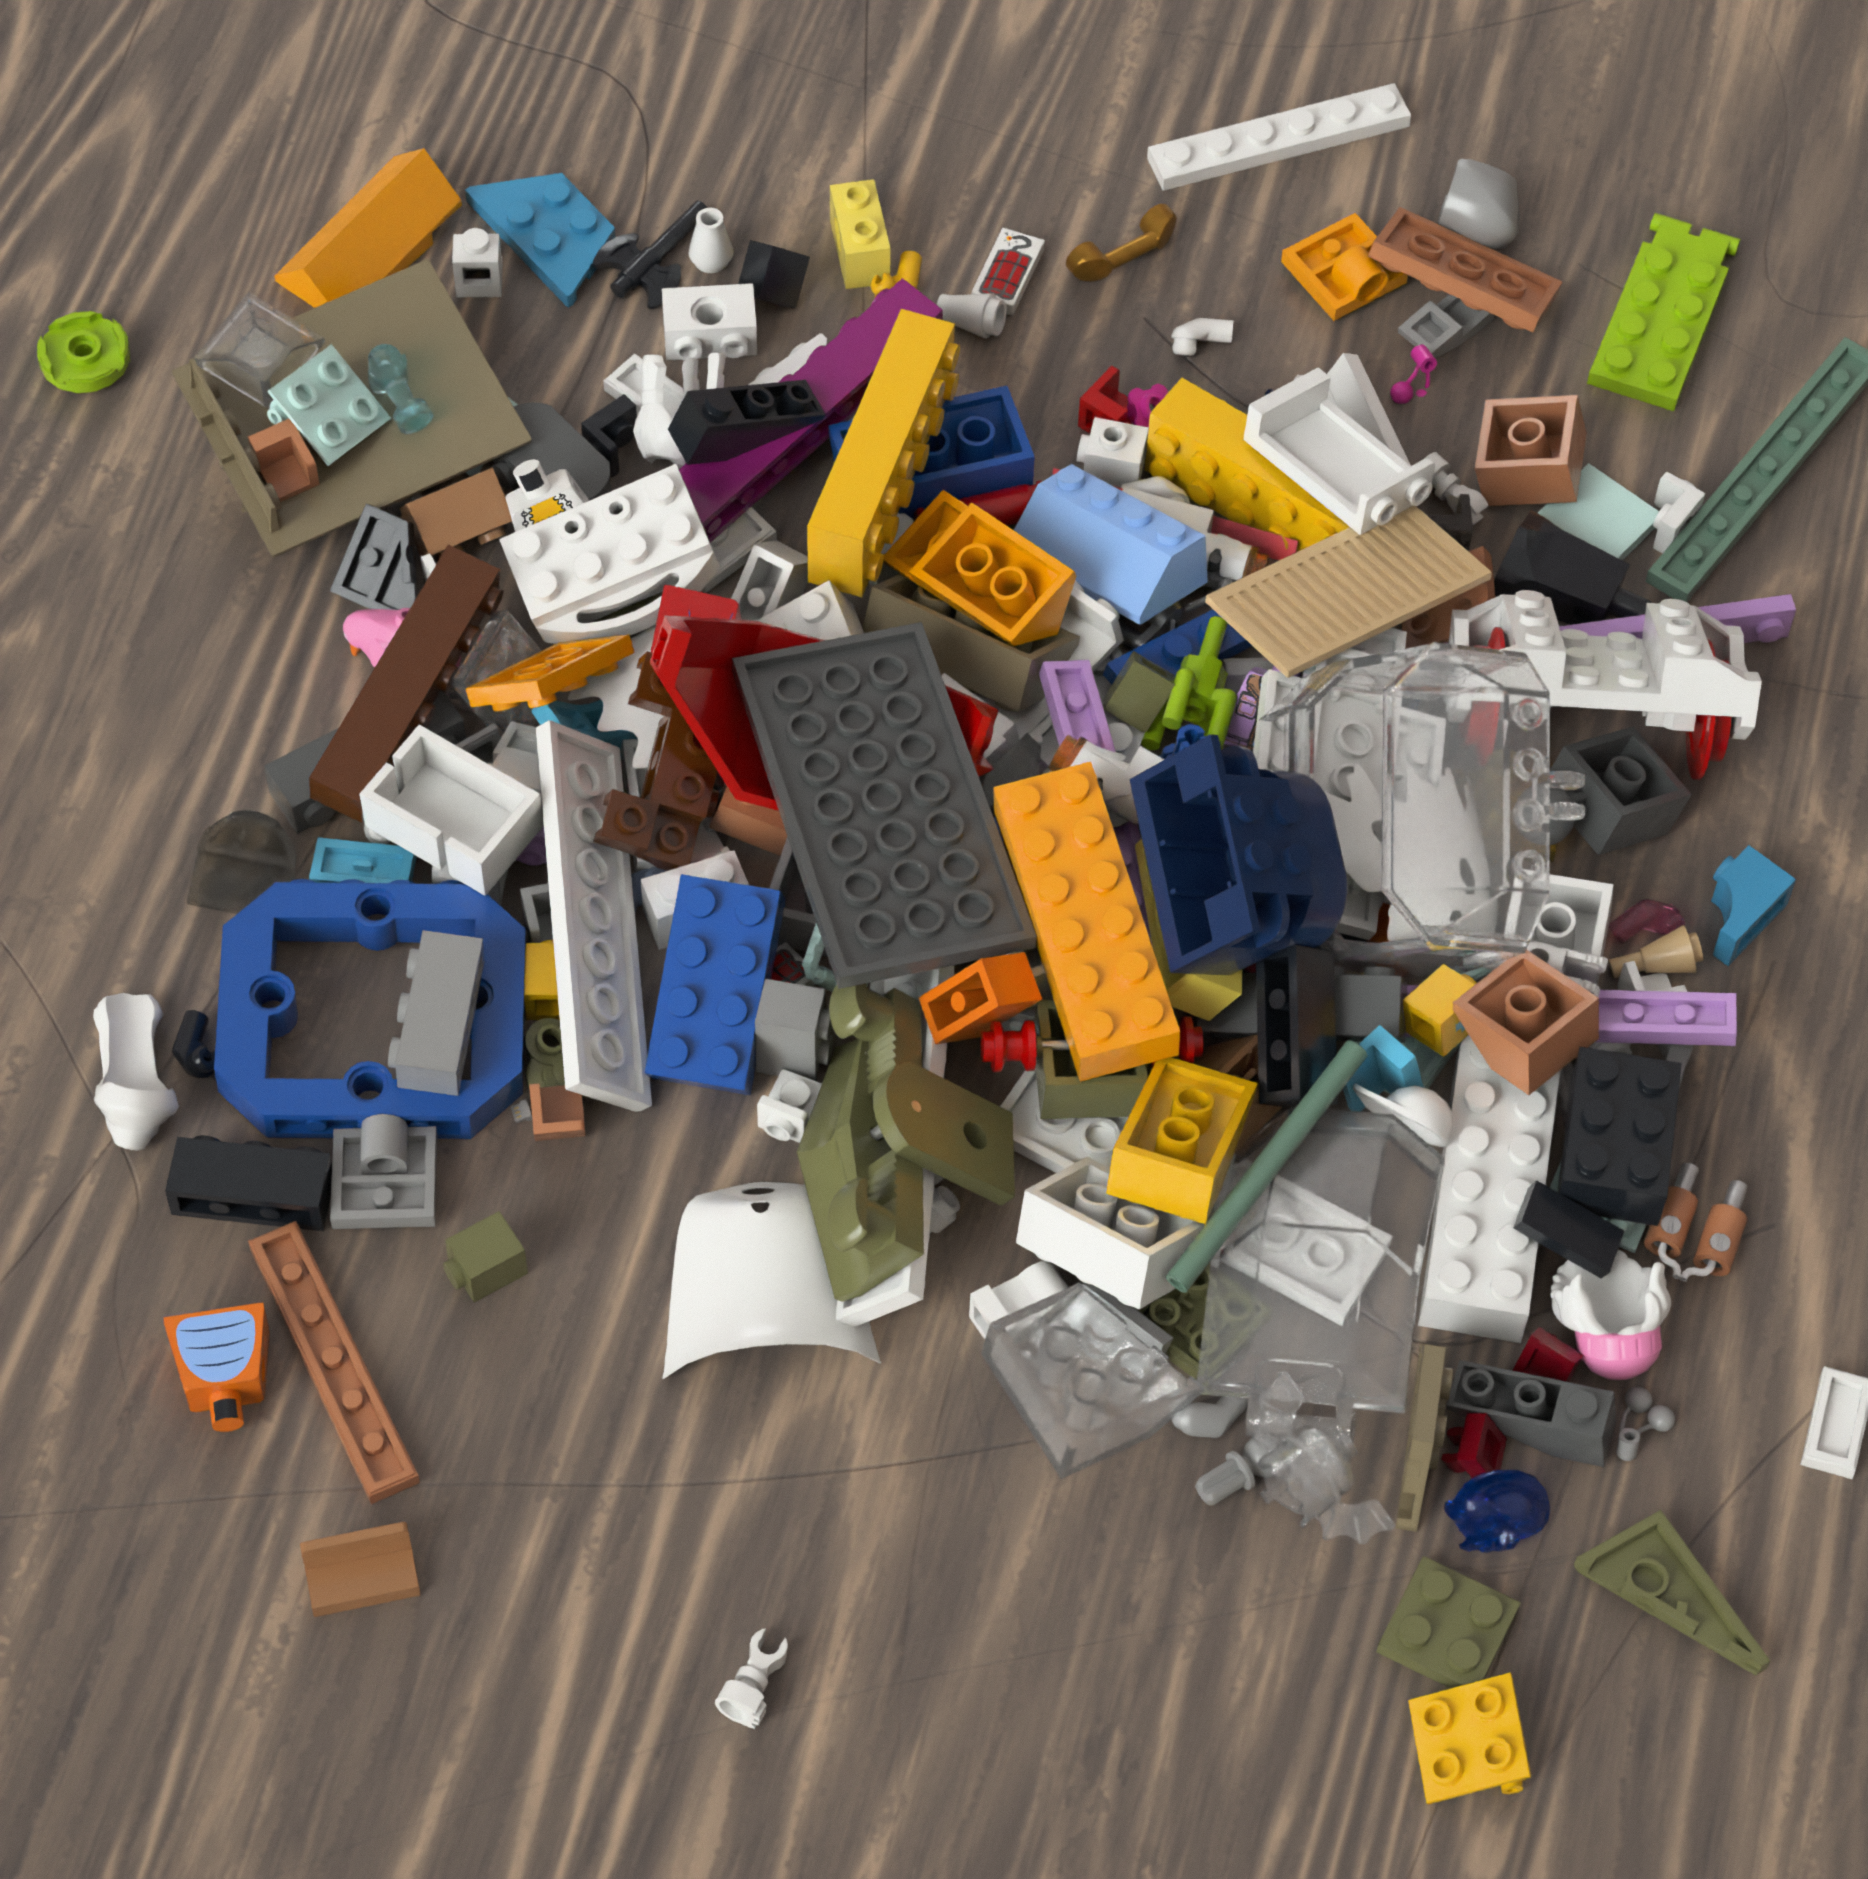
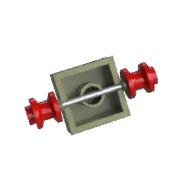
M1040 1000L1037 1002L1034 1021L1025 1020L1020 1031H1005L1000 1021H992L990 1031H982L981 1033L982 1062H991L993 1072H1001L1005 1063L1012 1061H1021L1026 1071H1035L1036 1068L1041 1119L1129 1117L1148 1079L1146 1064L1080 1082L1054 1000ZM1191 1016L1182 1017L1178 1024L1180 1030L1179 1055L1172 1058H1179V1060L1193 1064L1194 1057H1202L1203 1032L1201 1026H1193ZM1155 1062L1149 1063L1150 1068H1153Z

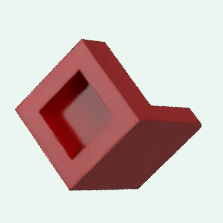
M1111 365L1080 397L1078 427L1089 434L1094 417L1132 424L1128 417V397L1118 391L1120 370Z

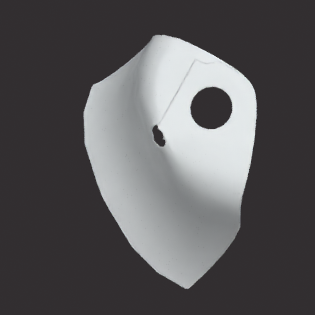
M781 1182L747 1183L697 1195L687 1204L681 1217L677 1235L667 1349L662 1379H665L688 1363L715 1353L756 1346L784 1344L832 1346L855 1351L881 1364L872 1335L870 1321L856 1327L836 1321L837 1300L834 1298L805 1184ZM756 1188H769L775 1190L771 1193L761 1195H749L742 1193L746 1190ZM753 1203H769L768 1209L763 1213H757L751 1207Z

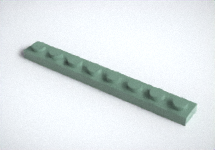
M1846 337L1843 338L1648 570L1645 582L1673 599L1688 602L1868 386V349Z

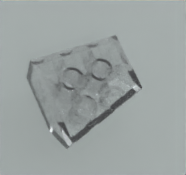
M1080 1283L991 1322L981 1352L1061 1479L1150 1438L1173 1419L1175 1415L1200 1396L1205 1389L1195 1378L1190 1376L1187 1379L1167 1363L1169 1357L1155 1345L1149 1348L1126 1329L1127 1322Z

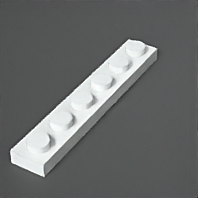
M1395 83L1149 146L1147 159L1164 191L1406 128L1410 125L1411 114Z

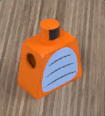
M264 1303L163 1317L170 1347L190 1411L203 1412L210 1410L212 1428L216 1431L230 1432L241 1428L244 1425L242 1405L260 1403L265 1398L270 1330Z

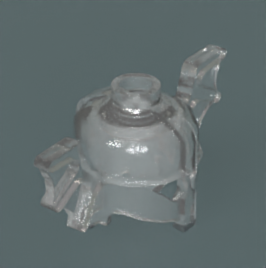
M1279 1372L1274 1385L1267 1392L1257 1396V1401H1259L1261 1407V1418L1257 1427L1250 1433L1252 1438L1264 1443L1268 1450L1266 1454L1258 1459L1259 1462L1257 1463L1261 1469H1265L1263 1478L1266 1489L1260 1493L1267 1504L1275 1499L1285 1508L1301 1514L1304 1517L1300 1522L1302 1528H1305L1313 1520L1317 1519L1322 1526V1537L1324 1540H1332L1337 1536L1346 1535L1354 1538L1359 1544H1366L1372 1535L1380 1531L1393 1530L1395 1524L1378 1500L1371 1499L1351 1505L1340 1502L1341 1498L1351 1490L1355 1483L1350 1460L1358 1454L1357 1448L1349 1436L1340 1429L1329 1434L1320 1428L1303 1425L1292 1433L1291 1424L1304 1401V1395L1288 1372Z

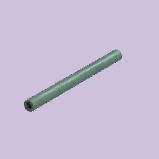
M1350 1040L1346 1041L1166 1275V1279L1173 1287L1185 1293L1189 1290L1368 1056L1359 1044Z

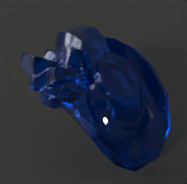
M1494 1470L1479 1474L1466 1482L1453 1500L1447 1501L1444 1504L1446 1514L1456 1523L1460 1532L1466 1537L1465 1541L1459 1544L1460 1549L1465 1551L1479 1550L1484 1553L1495 1550H1512L1520 1540L1537 1534L1548 1523L1551 1509L1546 1489L1534 1475L1519 1470Z

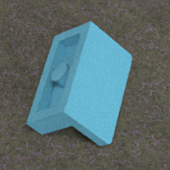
M1379 1025L1359 1043L1368 1056L1344 1086L1343 1092L1348 1108L1355 1114H1358L1365 1108V1105L1353 1090L1355 1083L1378 1095L1383 1090H1387L1392 1094L1396 1089L1414 1085L1424 1088L1416 1056Z

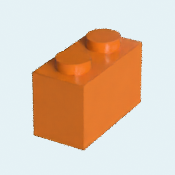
M1025 952L981 958L918 997L936 1045L979 1038L982 1031H990L992 1021H1000L1002 1024L1042 1000L1027 956Z

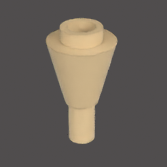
M1683 925L1640 948L1639 952L1612 958L1608 961L1613 979L1620 977L1623 964L1630 961H1635L1639 972L1696 973V963L1703 961V953L1697 933L1688 934Z

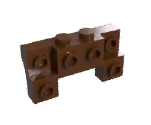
M647 651L638 660L637 668L641 669L637 688L630 695L628 704L663 715L664 717L658 723L641 796L637 797L615 789L607 793L603 801V805L607 806L602 828L595 833L593 842L634 855L659 869L669 871L691 863L700 823L706 817L710 818L713 815L718 802L719 790L713 788L717 769L650 664L652 653Z

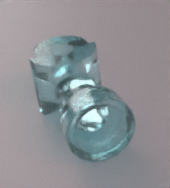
M381 344L374 347L368 355L370 389L377 394L387 393L397 407L394 411L393 419L401 433L412 434L422 430L432 421L434 414L427 402L422 398H414L410 390L406 355H401L397 348L390 344Z

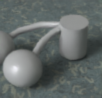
M1639 1386L1630 1388L1625 1394L1627 1408L1622 1414L1616 1449L1617 1456L1625 1461H1631L1637 1457L1640 1434L1649 1429L1665 1432L1670 1430L1675 1424V1415L1669 1407L1656 1405L1650 1409L1652 1396L1647 1389ZM1631 1410L1636 1413H1643L1649 1410V1424L1638 1430L1624 1428L1627 1415Z

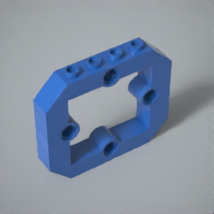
M309 879L275 882L223 925L214 1061L218 1092L266 1138H333V1129L361 1128L362 1121L367 1117L389 1114L405 1120L408 1127L436 1126L437 1139H472L523 1094L525 927L488 894L484 896L456 880H447L440 884H415L409 880H395L390 883H365L356 879L343 880L340 883H315ZM373 914L386 916L381 920H369L367 918ZM423 930L483 938L485 963L477 1003H481L484 1006L475 1010L470 1039H472L471 1080H461L458 1096L398 1088L397 1079H392L389 1070L380 1063L372 1061L359 1062L350 1067L343 1079L270 1078L272 1038L282 1037L291 1032L298 1020L294 984L288 976L276 971L277 941L358 942L366 949L379 951L388 949L397 942L420 943ZM268 1001L281 1002L279 1006L274 1008L262 1007V1004ZM366 1091L379 1093V1096L374 1099L367 1100L358 1097Z

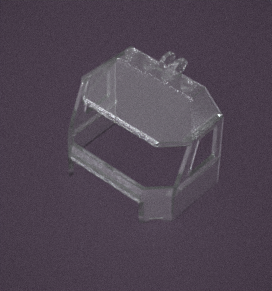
M1433 642L1427 645L1334 662L1303 677L1286 697L1259 720L1272 722L1284 716L1283 771L1298 772L1307 775L1313 780L1315 705L1331 690L1383 695L1381 891L1419 936V938L1373 943L1345 940L1335 930L1323 944L1314 949L1334 952V966L1343 967L1345 974L1364 975L1365 967H1389L1395 969L1394 976L1423 981L1443 964L1462 974L1525 954L1549 897L1550 819L1575 821L1585 817V805L1574 802L1550 803V788H1562L1563 790L1584 788L1585 774L1564 770L1550 771V692L1527 654L1524 652ZM1460 950H1471L1477 952L1467 955L1465 952Z

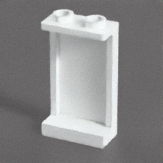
M1317 367L1249 404L1243 440L1359 535H1362L1378 525L1388 523L1395 515L1409 507L1418 506L1423 503L1432 491L1435 463L1427 457L1412 466L1409 465L1329 401L1327 396L1331 377Z

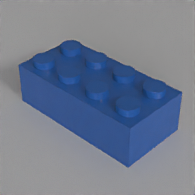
M684 874L680 875L645 1067V1074L647 1076L662 1081L751 1095L756 1067L755 1019L765 979L771 980L786 901L785 896L780 890Z

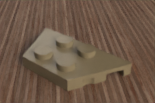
M1420 1344L1396 1529L1417 1531L1428 1469L1437 1470L1440 1448L1443 1447L1447 1416H1444L1446 1401L1449 1400L1453 1377V1368L1444 1367L1446 1347Z

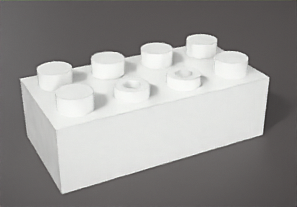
M676 464L499 539L532 622L543 641L553 644L618 635H633L652 627L657 622L662 596L634 612L604 621H592L663 592L664 585H672L700 592L720 568L687 486Z

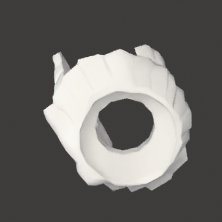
M711 353L708 355L706 389L724 388L725 376L723 371L726 359L724 353ZM645 355L641 364L642 407L637 415L633 430L638 448L643 458L650 463H653L656 459H664L683 466L686 462L668 431V427L673 419L664 406L663 388L667 367L662 356ZM687 358L683 362L684 397L687 391L700 390L698 379L699 360L696 358Z

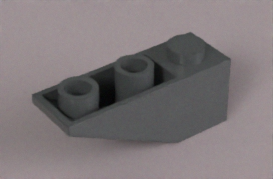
M1459 1360L1449 1400L1446 1404L1448 1410L1464 1417L1467 1416V1413H1486L1504 1435L1553 1457L1601 1467L1605 1466L1616 1425L1614 1391Z

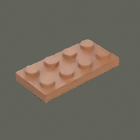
M1402 207L1398 208L1374 240L1368 257L1379 261L1381 266L1389 271L1403 272L1420 280L1422 285L1430 290L1444 291L1461 299L1471 309L1485 310L1502 318L1512 328L1526 329L1532 333L1557 297L1563 283L1554 277Z

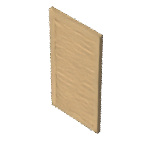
M1411 506L1395 515L1388 523L1378 525L1362 535H1359L1351 527L1207 594L1205 602L1281 673L1289 678L1491 580L1492 572L1417 506Z

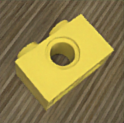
M872 179L830 185V223L845 288L852 289L871 286L872 279L876 275H879L883 280V273L890 274L891 254L875 181Z

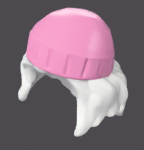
M1618 1250L1610 1273L1602 1279L1569 1260L1557 1268V1274L1552 1277L1553 1285L1551 1286L1552 1292L1550 1294L1552 1310L1561 1324L1575 1331L1577 1351L1583 1355L1582 1360L1591 1372L1609 1380H1627L1649 1370L1658 1359L1662 1349L1660 1324L1666 1318L1671 1308V1298L1666 1288L1664 1264L1655 1262L1652 1268H1642L1634 1259L1628 1258L1624 1252Z

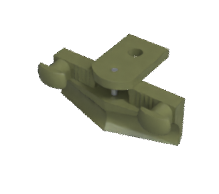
M867 983L841 989L836 984L832 991L829 1012L831 1024L836 1035L843 1039L851 1035L857 1038L852 1042L835 1047L797 1149L834 1298L841 1302L862 1296L924 1255L923 1168L1000 1206L1015 1197L1013 1113L922 1068L920 1001L896 988L881 995L867 988ZM965 1135L969 1138L972 1145L967 1141Z

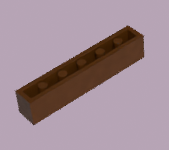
M448 544L310 775L311 799L363 823L364 817L360 800L361 791L386 762L394 767L392 755L418 725L427 729L436 710L433 702L440 691L447 693L452 687L459 667L455 665L462 653L464 652L469 655L475 648L481 634V628L478 626L485 614L493 616L499 607L504 594V590L499 588V568Z

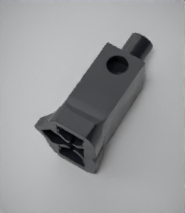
M1532 510L1518 527L1494 578L1495 597L1502 594L1515 595L1516 592L1521 590L1540 592L1545 597H1551L1557 620L1570 625L1603 621L1608 613L1618 618L1645 615L1646 604L1652 603L1648 599L1621 588L1630 564L1562 530Z

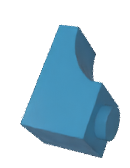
M1750 845L1736 859L1728 856L1720 864L1713 876V880L1717 884L1711 902L1720 908L1724 920V926L1720 930L1713 956L1727 966L1788 905L1796 881L1793 876Z

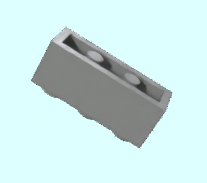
M423 930L419 949H410L406 977L412 979L410 993H401L397 1012V1022L403 1023L401 1038L392 1037L388 1054V1067L396 1069L398 1088L459 1095L485 963L483 938Z

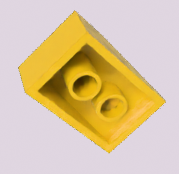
M1172 1057L1156 1061L1114 1145L1106 1194L1206 1224L1222 1189L1258 1083Z

